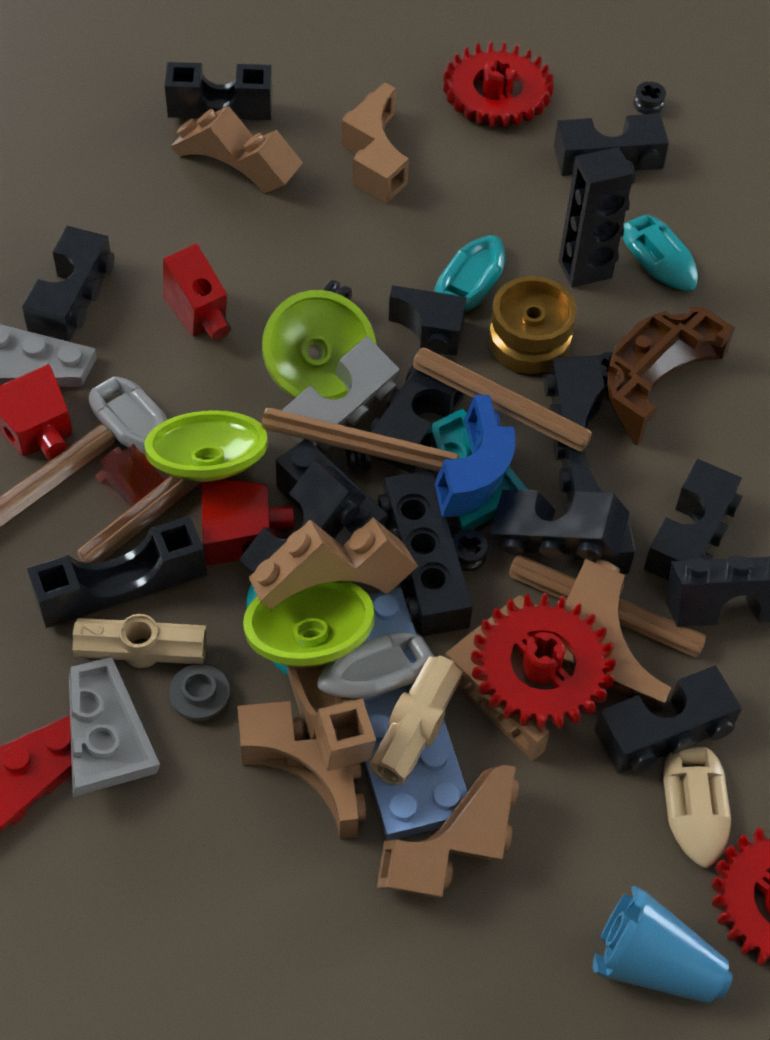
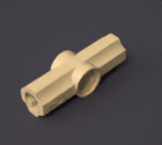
M144 614L131 615L124 621L78 618L74 624L72 648L74 657L98 659L112 657L115 660H126L129 665L136 668H148L156 662L203 665L206 657V625L156 623L153 618ZM138 639H148V641L142 644L133 643Z
M441 655L438 657L429 656L409 693L404 692L398 699L389 719L388 731L370 761L369 769L380 780L391 785H404L407 779H409L411 771L416 766L424 747H430L442 726L445 709L462 679L463 671L455 665L454 661Z

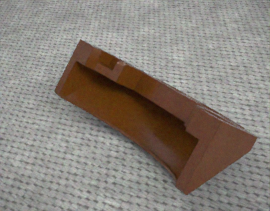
M690 307L688 313L670 315L666 310L645 318L633 326V329L626 336L621 338L615 347L609 365L608 393L611 403L634 445H638L642 441L646 424L655 414L656 407L651 402L648 404L647 400L654 386L665 376L683 366L704 360L723 359L728 352L735 329L733 325L704 307Z

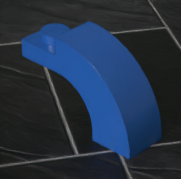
M474 395L464 419L472 455L461 459H445L434 483L442 517L463 515L484 505L497 491L512 461L516 444L514 427H500V416L497 411H494L490 395Z

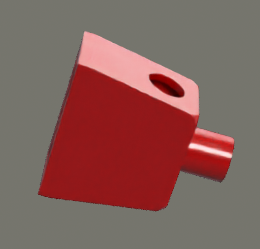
M195 243L163 258V299L190 335L197 336L207 331L213 341L226 337L231 331V326L226 320L227 294L198 244Z
M49 364L0 385V434L20 455L28 456L42 450L45 457L52 460L67 449V444L63 439L73 433L71 421L62 393Z
M224 479L202 482V545L204 547L206 566L238 561L263 527L280 531L294 530L293 506L269 507L267 485Z

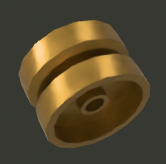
M538 276L518 277L505 283L495 294L492 307L488 342L494 357L505 367L519 373L532 375L551 371L553 358L567 357L569 355L577 307L571 293L563 285L549 278Z

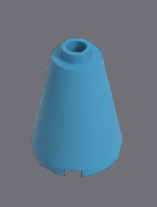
M633 885L631 887L633 897L624 893L603 929L600 939L606 942L607 947L604 956L595 952L592 970L603 978L707 1004L711 1003L716 997L722 999L729 990L733 974L728 971L729 961L645 890Z

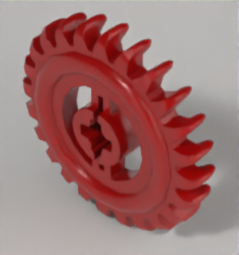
M490 41L486 53L481 50L480 44L477 43L474 56L470 54L468 47H465L463 60L456 53L453 63L452 61L448 62L447 69L443 74V92L447 95V101L454 105V110L458 113L464 112L466 119L476 118V123L483 124L487 121L491 127H495L497 123H500L502 127H508L509 122H512L514 125H521L522 119L526 121L533 120L534 115L542 114L544 107L550 104L551 96L554 93L553 75L549 74V65L545 64L541 69V56H538L535 62H531V49L527 51L525 56L520 57L519 44L515 46L514 51L510 54L507 52L505 41L499 52L495 51L493 42ZM480 77L484 78L483 96L474 87V83ZM515 79L521 85L522 91L513 98L512 93Z
M547 593L542 595L540 604L537 607L532 603L530 595L526 594L523 601V609L521 610L512 599H509L507 603L508 616L502 614L499 608H494L492 618L495 625L490 624L488 620H483L481 630L486 637H482L480 634L474 636L473 643L478 650L471 652L470 659L478 666L474 667L472 676L476 680L484 681L479 685L478 692L482 695L493 694L490 698L489 706L491 708H498L504 705L503 717L505 719H510L515 714H519L521 726H526L531 719H535L538 729L543 730L547 720H551L556 728L561 729L564 717H567L573 723H579L581 719L579 710L586 714H593L596 708L593 701L603 702L607 697L606 690L601 688L611 687L614 682L613 675L605 674L613 671L616 667V660L614 658L605 659L612 654L614 644L612 642L600 644L606 637L607 628L602 627L600 630L591 631L595 624L596 615L593 613L581 621L579 619L582 609L581 603H578L568 613L565 611L564 596L560 597L558 603L553 608L550 607ZM564 645L573 655L575 670L572 676L562 668L565 655ZM516 649L524 657L522 668L528 680L539 685L551 683L555 689L541 690L530 687L519 680L512 669L511 655L513 650Z
M758 827L753 834V844L748 841V837L745 834L741 835L737 842L739 852L735 850L734 846H728L725 851V858L728 863L724 860H720L717 863L716 871L721 877H715L711 882V886L720 894L714 896L711 903L715 908L725 910V912L718 916L717 922L722 926H732L727 939L731 942L741 939L744 942L740 951L741 954L746 956L753 951L757 952V964L764 966L770 959V923L758 911L754 900V887L765 895L764 907L770 916V839L768 840L763 834V829Z

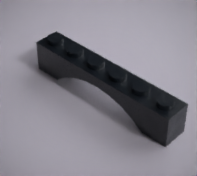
M599 356L555 357L552 360L551 372L544 375L545 396L552 398L549 410L587 428L600 409L605 387ZM554 439L555 459L562 460L563 466L559 470L560 491L567 492L568 502H565L564 506L565 515L572 506L575 492H604L600 489L590 471L585 451L579 452ZM629 517L618 558L601 557L600 559L618 567L620 574H629L635 554ZM571 555L572 560H578L580 571L585 559L578 555Z

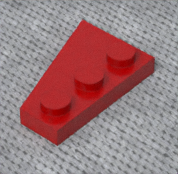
M70 715L0 746V832L10 823L15 825L27 814L26 809L44 793H51L72 774Z

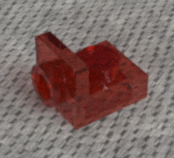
M134 443L123 452L119 447H116L101 459L100 463L103 465V468L96 475L100 483L107 479L130 508L165 481Z

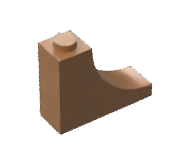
M585 559L565 602V611L569 613L578 603H581L582 609L579 617L581 621L593 613L596 615L595 624L591 631L600 630L602 627L607 628L606 637L600 644L612 642L614 644L613 652L605 659L614 658L616 660L615 669L605 673L607 675L611 674L614 677L613 685L608 688L630 698L639 695L644 704L663 712L672 687L653 677L639 664L629 650L620 628L618 605L624 588L625 575L620 574V569L607 561L597 560L594 563ZM564 645L565 655L562 668L574 673L573 655Z
M518 595L513 601L521 610L523 609L524 598ZM506 605L500 611L502 614L508 616ZM490 617L488 619L489 623L495 625L493 618ZM480 625L447 651L445 657L454 661L455 665L463 671L462 679L457 688L533 762L545 752L549 731L546 727L543 730L538 729L535 719H531L526 726H521L519 714H515L510 719H505L503 717L505 706L491 708L489 701L493 694L482 695L478 692L479 685L484 681L473 678L472 671L478 665L471 661L470 656L473 650H478L473 643L474 636L480 634L482 637H486ZM514 649L511 655L512 669L519 680L525 683L522 668L524 657Z

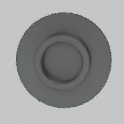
M193 664L183 668L173 677L169 686V699L173 709L180 716L193 721H204L217 716L225 709L230 698V686L227 677L218 668L208 664Z

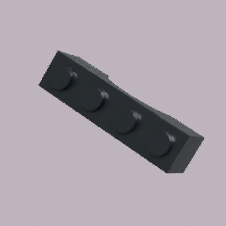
M191 516L150 528L144 540L136 548L113 560L85 563L66 555L27 568L33 593L46 628L207 575L204 547Z

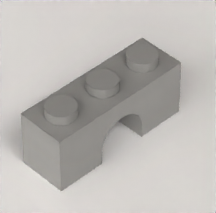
M366 336L338 362L335 375L345 384L348 390V394L345 397L337 400L324 398L310 385L284 407L282 411L343 426L349 423L353 427L368 414V405L376 398L380 402L384 401L396 389L397 385L394 382L400 369ZM292 436L298 444L304 440L303 438ZM309 440L316 448H321L324 452L332 447L331 445Z

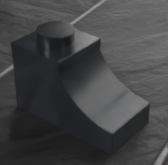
M392 285L389 297L388 321L401 324L415 333L420 340V349L427 348L437 354L457 356L464 325L467 297Z

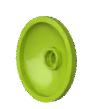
M308 290L287 298L271 314L263 333L262 353L270 376L289 396L295 399L311 385L324 398L337 400L348 394L345 384L335 375L339 360L366 336L375 344L376 339L366 315L351 300L331 291ZM313 347L317 349L319 358H311L308 354V348Z
M198 411L182 414L158 424L147 435L144 446L146 458L161 472L189 481L212 482L226 479L252 467L266 452L268 437L266 429L262 428V424L249 416L230 411Z
M334 581L301 590L279 603L272 610L261 603L257 596L245 612L243 626L248 644L262 657L282 665L311 667L336 661L354 651L371 633L375 616L372 600L361 587L350 581Z

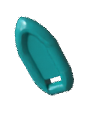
M645 214L624 223L622 239L625 246L649 275L677 290L691 291L695 289L698 281V272L693 256L670 227L658 218Z
M494 235L484 236L469 242L458 250L439 276L435 292L467 297L465 312L477 307L486 298L504 270L506 251L502 240Z

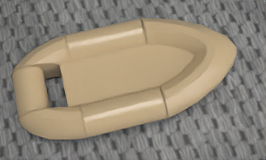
M705 746L692 747L674 755L670 752L665 760L663 769L668 823L684 853L697 865L708 868L723 853L731 828V815L724 770L718 757ZM683 765H703L704 767H683Z

